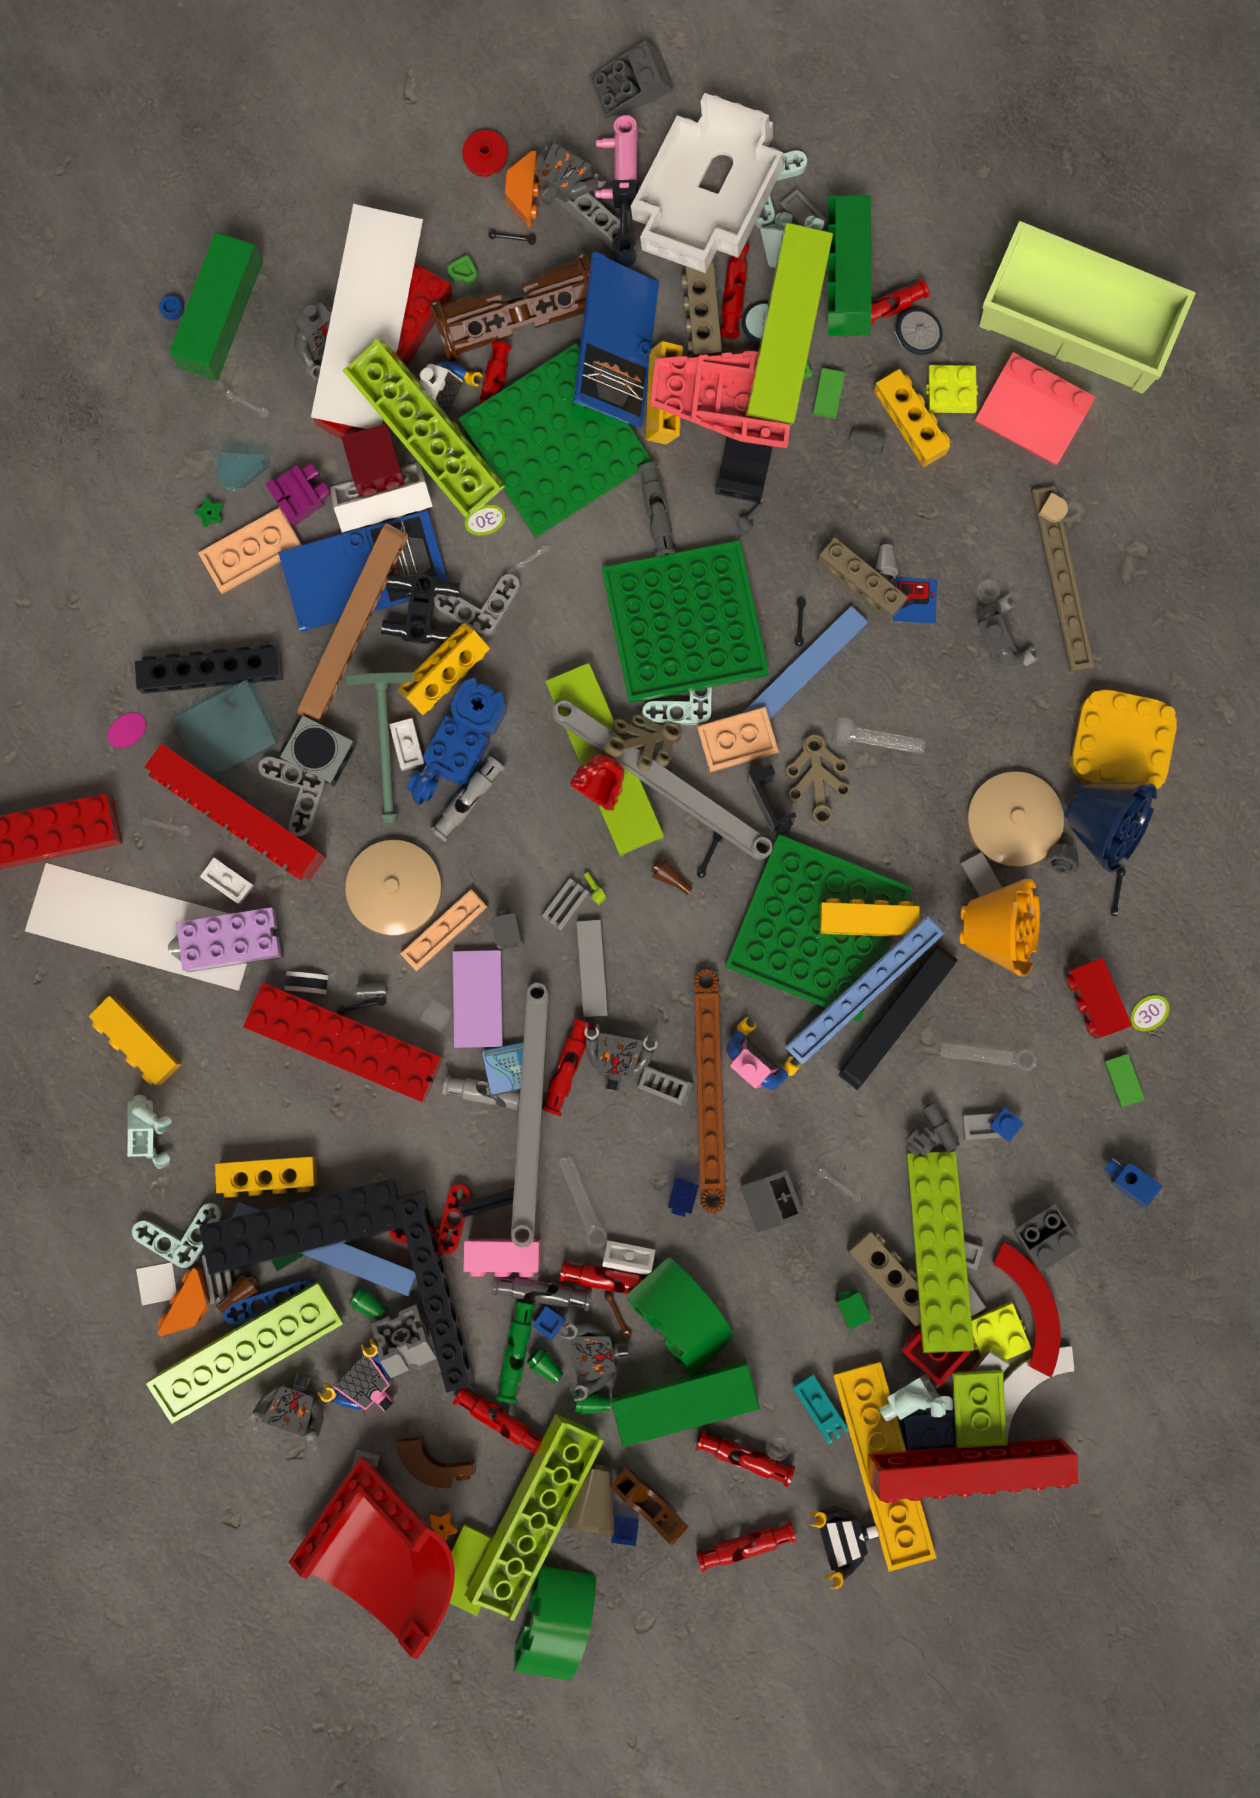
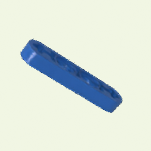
M304 1279L247 1297L227 1308L223 1312L224 1319L231 1325L247 1322L277 1305L276 1294L283 1291L291 1297L294 1294L290 1288L293 1287L294 1292H297L303 1288V1284L308 1287L314 1282ZM255 1299L264 1301L265 1310L263 1312H256L252 1308V1303ZM244 1302H247V1311L251 1316L248 1317L247 1312L241 1313L237 1320L235 1316H230L229 1313L233 1310V1307L236 1310L246 1307Z

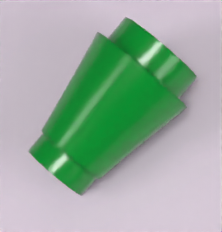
M359 1287L349 1301V1304L353 1306L352 1309L377 1321L386 1311V1308L367 1288L364 1290Z
M537 1348L527 1360V1364L530 1365L529 1369L554 1384L564 1373L550 1354L541 1348Z
M575 1392L574 1399L578 1398L579 1392ZM591 1393L584 1400L574 1401V1412H580V1415L604 1411L609 1412L611 1398L610 1396Z

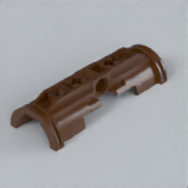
M585 253L576 255V261L546 270L547 276L522 283L525 295L504 302L500 291L476 299L469 295L444 304H440L439 300L429 303L444 346L447 361H456L459 354L513 336L511 329L532 322L535 328H539L584 314L591 266ZM566 291L571 296L570 302L566 305H561L558 302V295ZM553 295L556 308L553 309V305L549 304L545 306V311L543 312L539 308L536 309L540 299L547 303L551 301L549 296ZM495 314L503 317V320L500 321L501 325L496 326L495 323L488 324L490 329L486 330L482 318L486 317V321L489 322L494 319L493 315ZM472 321L481 323V330L477 334H472L468 331V325Z

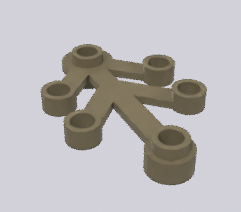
M639 714L633 716L630 724H627L622 719H616L611 727L616 735L627 733L636 738L623 740L618 736H611L604 748L606 755L617 758L626 750L644 746L643 753L636 765L641 771H648L653 764L652 755L655 743L663 741L662 748L656 755L655 761L660 766L668 765L671 760L672 744H677L681 739V728L674 722H666L663 725H659ZM643 728H646V729L651 730V731H653V732H655V733H652V734H651V733H648V732H646V731H644V730H642V729H643Z
M813 733L806 736L803 740V752L793 764L788 765L786 768V776L790 779H796L800 774L801 767L811 758L812 768L796 787L790 789L788 798L792 802H799L803 797V792L813 782L816 808L812 813V818L816 824L826 825L832 818V811L825 803L823 781L835 789L836 795L840 798H845L849 795L850 786L847 783H842L821 766V758L833 766V771L839 775L846 772L848 764L845 760L837 758L826 749V741L821 735ZM816 742L818 749H811L810 743ZM842 763L845 769L842 771L837 770L836 764ZM796 768L797 774L791 775L789 769ZM839 787H846L847 793L841 794L838 790ZM798 791L800 797L794 799L791 796V792ZM819 812H824L826 814V819H818L817 814Z

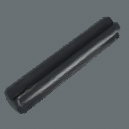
M514 1189L460 1204L459 1212L461 1217H468L512 1204Z

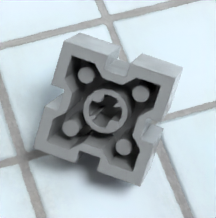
M417 1305L398 1312L399 1317L391 1320L390 1317H386L371 1324L374 1339L379 1345L377 1346L380 1363L390 1378L409 1371L408 1366L411 1364L420 1366L436 1359L433 1343L429 1338L430 1332L427 1322Z

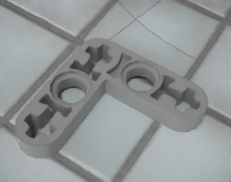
M506 574L502 576L482 609L475 607L460 597L456 598L437 594V597L435 596L434 604L441 614L461 625L465 623L482 637H489L495 633L520 591V582L515 575ZM511 581H513V585L515 588H510L507 591L506 596L509 598L507 600L503 596V593L506 590L504 583H510ZM447 597L449 598L450 604L455 606L454 614L451 613L453 609L450 606L445 605L441 607L440 599L445 600ZM495 600H501L504 603V607L501 611L496 612L491 609V603ZM463 608H468L472 611L471 617L467 620L459 617V611ZM477 614H479V621L483 623L487 620L489 621L490 629L485 628L484 631L482 630L481 625L475 621Z
M274 757L263 758L258 766L259 772L263 777L300 789L288 828L298 838L307 837L312 830L326 788V782L318 777V780L321 782L320 785H315L312 788L310 782L303 780L304 772L307 771L290 762ZM273 762V766L281 770V778H278L280 774L275 771H270L267 774V770L264 769L265 765L269 766ZM290 769H296L299 772V777L295 781H288L286 778V773ZM309 772L305 775L309 779H315L316 777ZM306 798H311L314 801V806L309 811H304L301 807L302 801ZM298 812L310 816L309 819L304 817L303 825L306 828L305 830H300L299 833H297V829L294 827L295 824H300L302 819Z

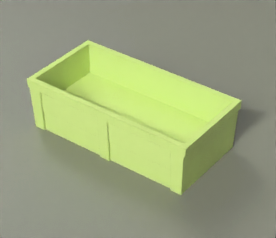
M1019 221L982 307L984 310L979 327L988 331L993 330L1056 356V359L1071 362L1132 387V390L1143 394L1155 380L1161 377L1196 292Z

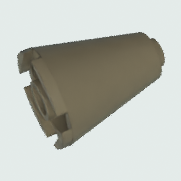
M592 1465V1469L589 1470L573 1502L565 1522V1528L614 1536L613 1495L610 1487L612 1477L611 1472H607V1466Z

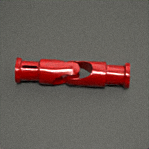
M746 243L739 257L730 255V262L727 263L721 313L723 324L720 329V336L723 338L737 339L740 335L738 327L739 319L742 318L748 269L746 257L750 247Z
M919 278L917 283L906 288L903 286L877 299L875 303L871 304V325L879 317L887 318L912 306L913 302L921 298H929L930 294L926 282ZM886 299L894 300L896 303L895 310L891 311V304Z
M494 341L491 345L493 350L491 359L487 362L478 406L487 401L489 396L491 398L503 389L508 368L506 364L507 357L512 349V346L508 343Z
M575 1018L572 1021L574 1025L571 1034L565 1040L557 1063L558 1072L551 1079L548 1087L549 1094L545 1106H542L543 1111L560 1117L562 1115L560 1111L563 1102L569 1096L572 1087V1076L576 1074L586 1048L584 1031L587 1022ZM588 1023V1029H593L594 1025ZM568 1052L575 1053L577 1060L575 1065L569 1061H563L564 1056Z
M563 1260L560 1275L561 1282L568 1280L578 1282L581 1286L605 1289L627 1295L645 1279L636 1273L607 1269L589 1264L581 1266L568 1263L567 1260ZM615 1278L618 1279V1280H620L621 1282H620V1283H614Z
M467 1388L459 1391L452 1402L454 1405L459 1404L468 1410L472 1417L492 1430L497 1431L517 1446L519 1444L532 1452V1456H535L544 1436H538L529 1430L528 1425L509 1415L485 1397H478ZM488 1413L496 1414L495 1419L492 1420Z
M702 1429L695 1447L697 1451L701 1449L713 1454L716 1459L742 1469H750L751 1472L760 1477L784 1483L785 1487L790 1485L795 1471L794 1465L787 1466L770 1455L754 1452L751 1448L723 1436L718 1438L707 1433L706 1429ZM733 1450H741L738 1461L730 1455Z
M788 1521L783 1526L773 1529L768 1527L718 1543L716 1547L711 1549L697 1550L696 1554L701 1571L706 1572L708 1568L739 1562L743 1559L776 1550L780 1545L790 1542L796 1543L797 1540L791 1521Z

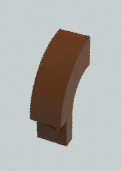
M424 1436L402 1438L396 1442L399 1457L405 1468L413 1477L429 1486L451 1488L453 1484L452 1477H456V1481L468 1480L476 1472L475 1461L442 1463L432 1458L426 1450Z
M625 1468L610 1485L611 1489L621 1500L641 1514L668 1544L673 1546L689 1527L664 1497L630 1469Z

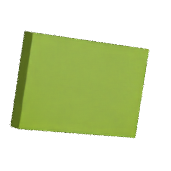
M990 1369L952 1372L957 1448L1007 1446L1003 1370Z
M464 1524L451 1552L454 1560L455 1581L450 1604L477 1616L481 1606L471 1604L465 1593L493 1537Z

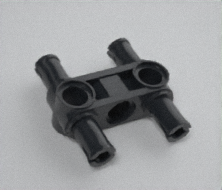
M389 572L387 587L408 590L410 593L407 619L404 623L382 621L381 635L402 637V640L427 645L431 642L444 643L454 633V630L434 628L431 625L435 596L437 597V594L458 598L460 583L442 581L437 576L425 573H413L408 576ZM421 579L430 581V588L427 591H420L417 588V584ZM415 626H421L424 629V634L419 639H415L411 635V630Z

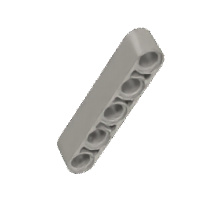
M586 193L577 198H571L568 202H564L557 197L554 199L612 250V240L620 234V220L592 195ZM583 206L590 207V209L586 211H583L580 208ZM599 221L607 222L604 226H600L597 223Z

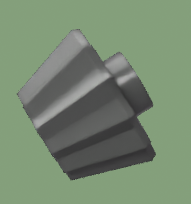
M1056 844L1045 859L1047 866L1058 873L1070 874L1071 872H1076V869L1079 868L1076 848L1068 844Z

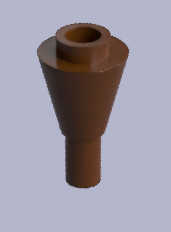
M659 859L651 869L654 873L652 878L673 887L675 886L686 895L692 890V887L681 879L667 859L663 862Z
M241 1274L228 1292V1296L219 1302L216 1308L223 1313L233 1303H237L257 1293L258 1291L255 1288L258 1286V1283L250 1274L246 1277Z

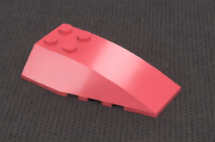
M744 351L743 354H732L731 352L722 353V355L708 356L707 354L694 358L682 356L655 359L650 398L651 406L741 442L780 448L788 447L790 424L745 416L758 352Z

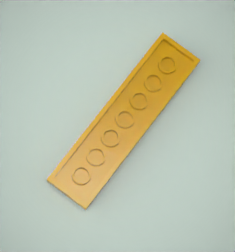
M878 1361L833 1374L888 1571L936 1559L921 1501L899 1499L895 1503H885L878 1499L869 1484L868 1454L906 1451L897 1417L887 1422L880 1412V1408L889 1403L887 1397L890 1396L881 1362Z

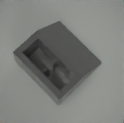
M786 1169L740 1186L757 1232L805 1217Z
M1055 1203L1013 1230L1025 1255L1041 1273L1082 1247L1079 1239Z

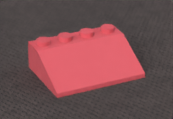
M1013 352L976 417L975 422L1057 466L1096 397Z

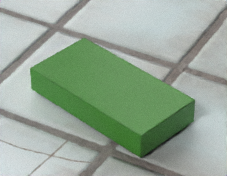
M822 368L813 415L836 419L845 372Z
M1129 1054L1104 1061L1120 1108L1145 1100Z

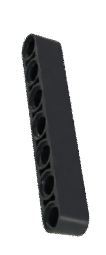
M938 945L841 1069L838 1076L858 1090L948 975L958 959Z

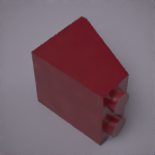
M387 423L341 436L359 497L371 496L378 491L395 489L399 485L405 484L396 448Z

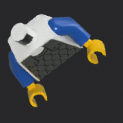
M451 361L439 362L437 365L428 364L420 373V383L446 415H448L462 386V379L465 378V382L468 385L478 387L479 385L474 383V376L481 378L483 376L479 372H466V368Z

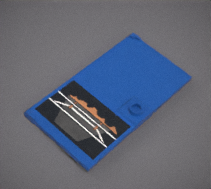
M593 252L591 257L573 402L640 428L642 427L649 354L653 347L652 337L659 282L610 260L598 252Z
M428 510L278 552L300 631L305 632L339 622L385 524L408 533L407 541L392 573L408 576L413 573H425L437 576L439 580L448 581ZM421 579L417 584V588L420 591H427L430 588V581ZM386 584L374 611L409 602L410 593L405 589L388 588Z

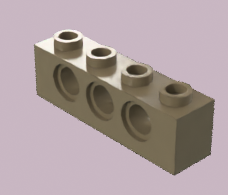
M710 263L706 273L686 266L685 274H681L682 289H687V296H683L684 311L689 310V318L685 319L686 333H691V341H687L688 355H693V358L707 354L708 356L722 355L714 263ZM697 288H701L705 292L697 294L694 292V290ZM699 310H703L707 314L704 316H698L696 312ZM704 332L709 336L702 339L698 337V334Z
M834 538L819 555L817 562L887 621L890 622L905 605L908 599L905 594L838 539Z
M867 1231L847 1251L911 1323L918 1326L920 1324V1313L915 1273L911 1269L906 1272L900 1265L903 1260L894 1250L889 1253L884 1247L887 1242L878 1232L873 1235L872 1232ZM877 1251L882 1252L884 1257L882 1263L874 1265L871 1261L872 1254ZM892 1270H898L900 1273V1279L896 1283L888 1281V1274ZM908 1289H915L917 1293L915 1300L907 1302L904 1297L905 1292Z

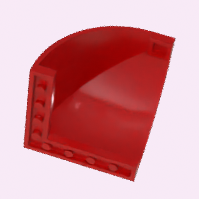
M362 1457L359 1458L288 1561L300 1577L307 1579L312 1574L339 1589L364 1607L399 1640L398 1643L414 1659L419 1658L439 1628L450 1604L455 1581L454 1560L446 1542L379 1469Z

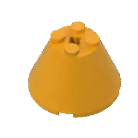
M1023 879L972 899L967 906H962L961 919L964 920V930H961L960 943L966 944L967 948L1017 976H1027L1033 966V962H1029L1031 953L1037 952L1040 929L1039 896H1034L1032 889L1036 888L1035 882L1032 879Z

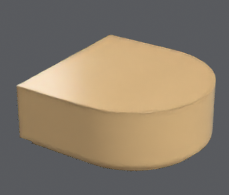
M1051 493L1039 515L1048 521L1059 522L1066 516L1068 505L1064 499Z

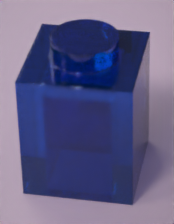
M675 1178L667 1206L672 1208V1214L685 1217L686 1213H692L699 1184Z

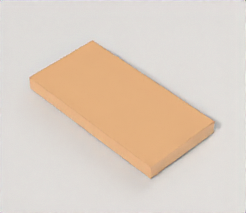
M279 507L201 550L198 554L219 591L223 594L281 562L278 552L302 545Z

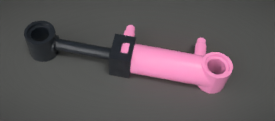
M623 115L614 122L615 138L596 140V147L614 148L613 189L596 190L595 197L602 199L613 198L614 208H620V234L612 240L613 257L615 262L625 267H630L637 258L635 241L629 235V212L638 193V131L636 120L629 115Z

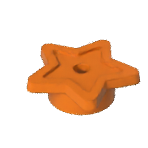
M450 1512L443 1516L430 1514L431 1527L444 1541H446L448 1535L458 1532V1529L451 1523ZM440 1525H442V1526L444 1527L443 1530H440V1529H439V1526H440Z

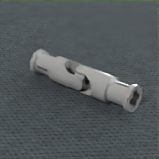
M491 756L487 757L488 761L480 771H476L469 779L467 790H461L442 812L443 816L434 827L431 826L429 828L432 833L445 843L450 832L455 827H459L473 810L478 801L476 797L486 793L493 785L492 781L500 771L503 772L505 770ZM493 767V770L486 776L487 772ZM458 798L464 805L470 807L465 813L457 812L455 809V802Z
M447 1074L445 1077L442 1095L453 1094L462 1096V1099L498 1105L499 1107L514 1110L519 1108L520 1091L491 1097L488 1082L466 1078V1080L451 1077V1074ZM486 1090V1096L480 1094L479 1091Z

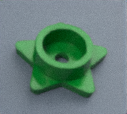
M205 498L203 506L195 509L194 514L202 518V526L204 528L209 524H221L223 521L220 512L224 505L222 503L213 504L208 498Z

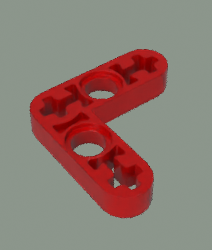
M457 1184L450 1189L440 1229L435 1228L443 1254L453 1253L460 1244L466 1217H461V1221L457 1226L450 1225L447 1217L451 1212H457L460 1215L459 1208H450V1203L456 1205L457 1197L453 1196L454 1191L457 1192L462 1188L463 1193L467 1194L466 1199H461L460 1204L471 1200V1191L464 1184ZM444 1227L450 1230H458L457 1235L452 1233L451 1241L455 1243L448 1250L445 1249V1244L441 1243L442 1239H446L449 1233L448 1231L444 1232ZM389 1232L390 1237L394 1241L407 1244L405 1234L399 1238L397 1232Z

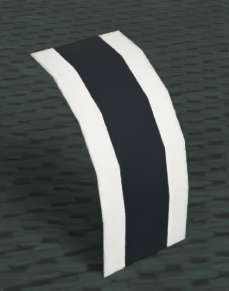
M286 971L284 990L326 994L328 975Z

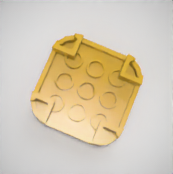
M1112 690L1093 692L1079 709L1080 715L1072 755L1069 757V767L1072 768L1074 775L1083 784L1149 782L1159 789L1168 775L1177 729L1174 708L1155 699Z

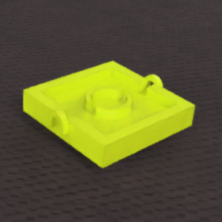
M929 365L928 384L926 385L929 413H975L978 395L976 366Z
M1012 1302L971 1318L975 1350L978 1349L980 1356L988 1348L1005 1359H1010L1031 1350L1024 1332L1025 1327L1022 1324V1320H1019Z

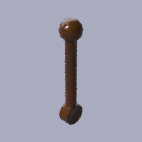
M607 1292L604 1298L611 1305L623 1331V1339L629 1340L632 1336L631 1331L627 1330L613 1300L614 1294Z

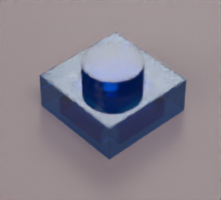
M614 1516V1536H612L611 1543L636 1546L639 1519Z

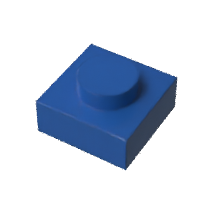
M1003 1108L989 1125V1128L1004 1140L1010 1142L1024 1122L1009 1110Z
M546 1305L532 1327L553 1340L561 1325L566 1321V1318Z

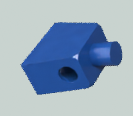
M1112 1158L1104 1168L1106 1172L1115 1178L1112 1184L1141 1208L1147 1207L1163 1187L1130 1162L1124 1167ZM1126 1175H1130L1133 1178V1184H1128L1125 1181Z

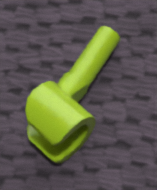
M586 872L584 876L594 890L590 898L597 905H600L606 899V895L595 883L591 874Z

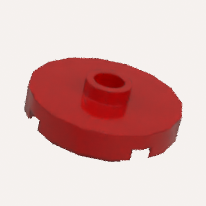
M482 130L476 131L467 138L463 145L462 155L464 163L470 172L476 176L490 177L492 174H498L507 164L508 150L502 136L494 131ZM483 150L489 151L486 154L481 153Z

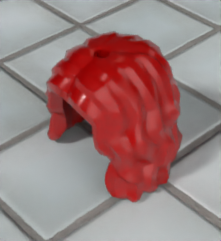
M604 754L595 755L576 770L570 785L585 797H588L589 800L602 806L605 810L612 811L618 802V796L623 790L624 768L612 756Z

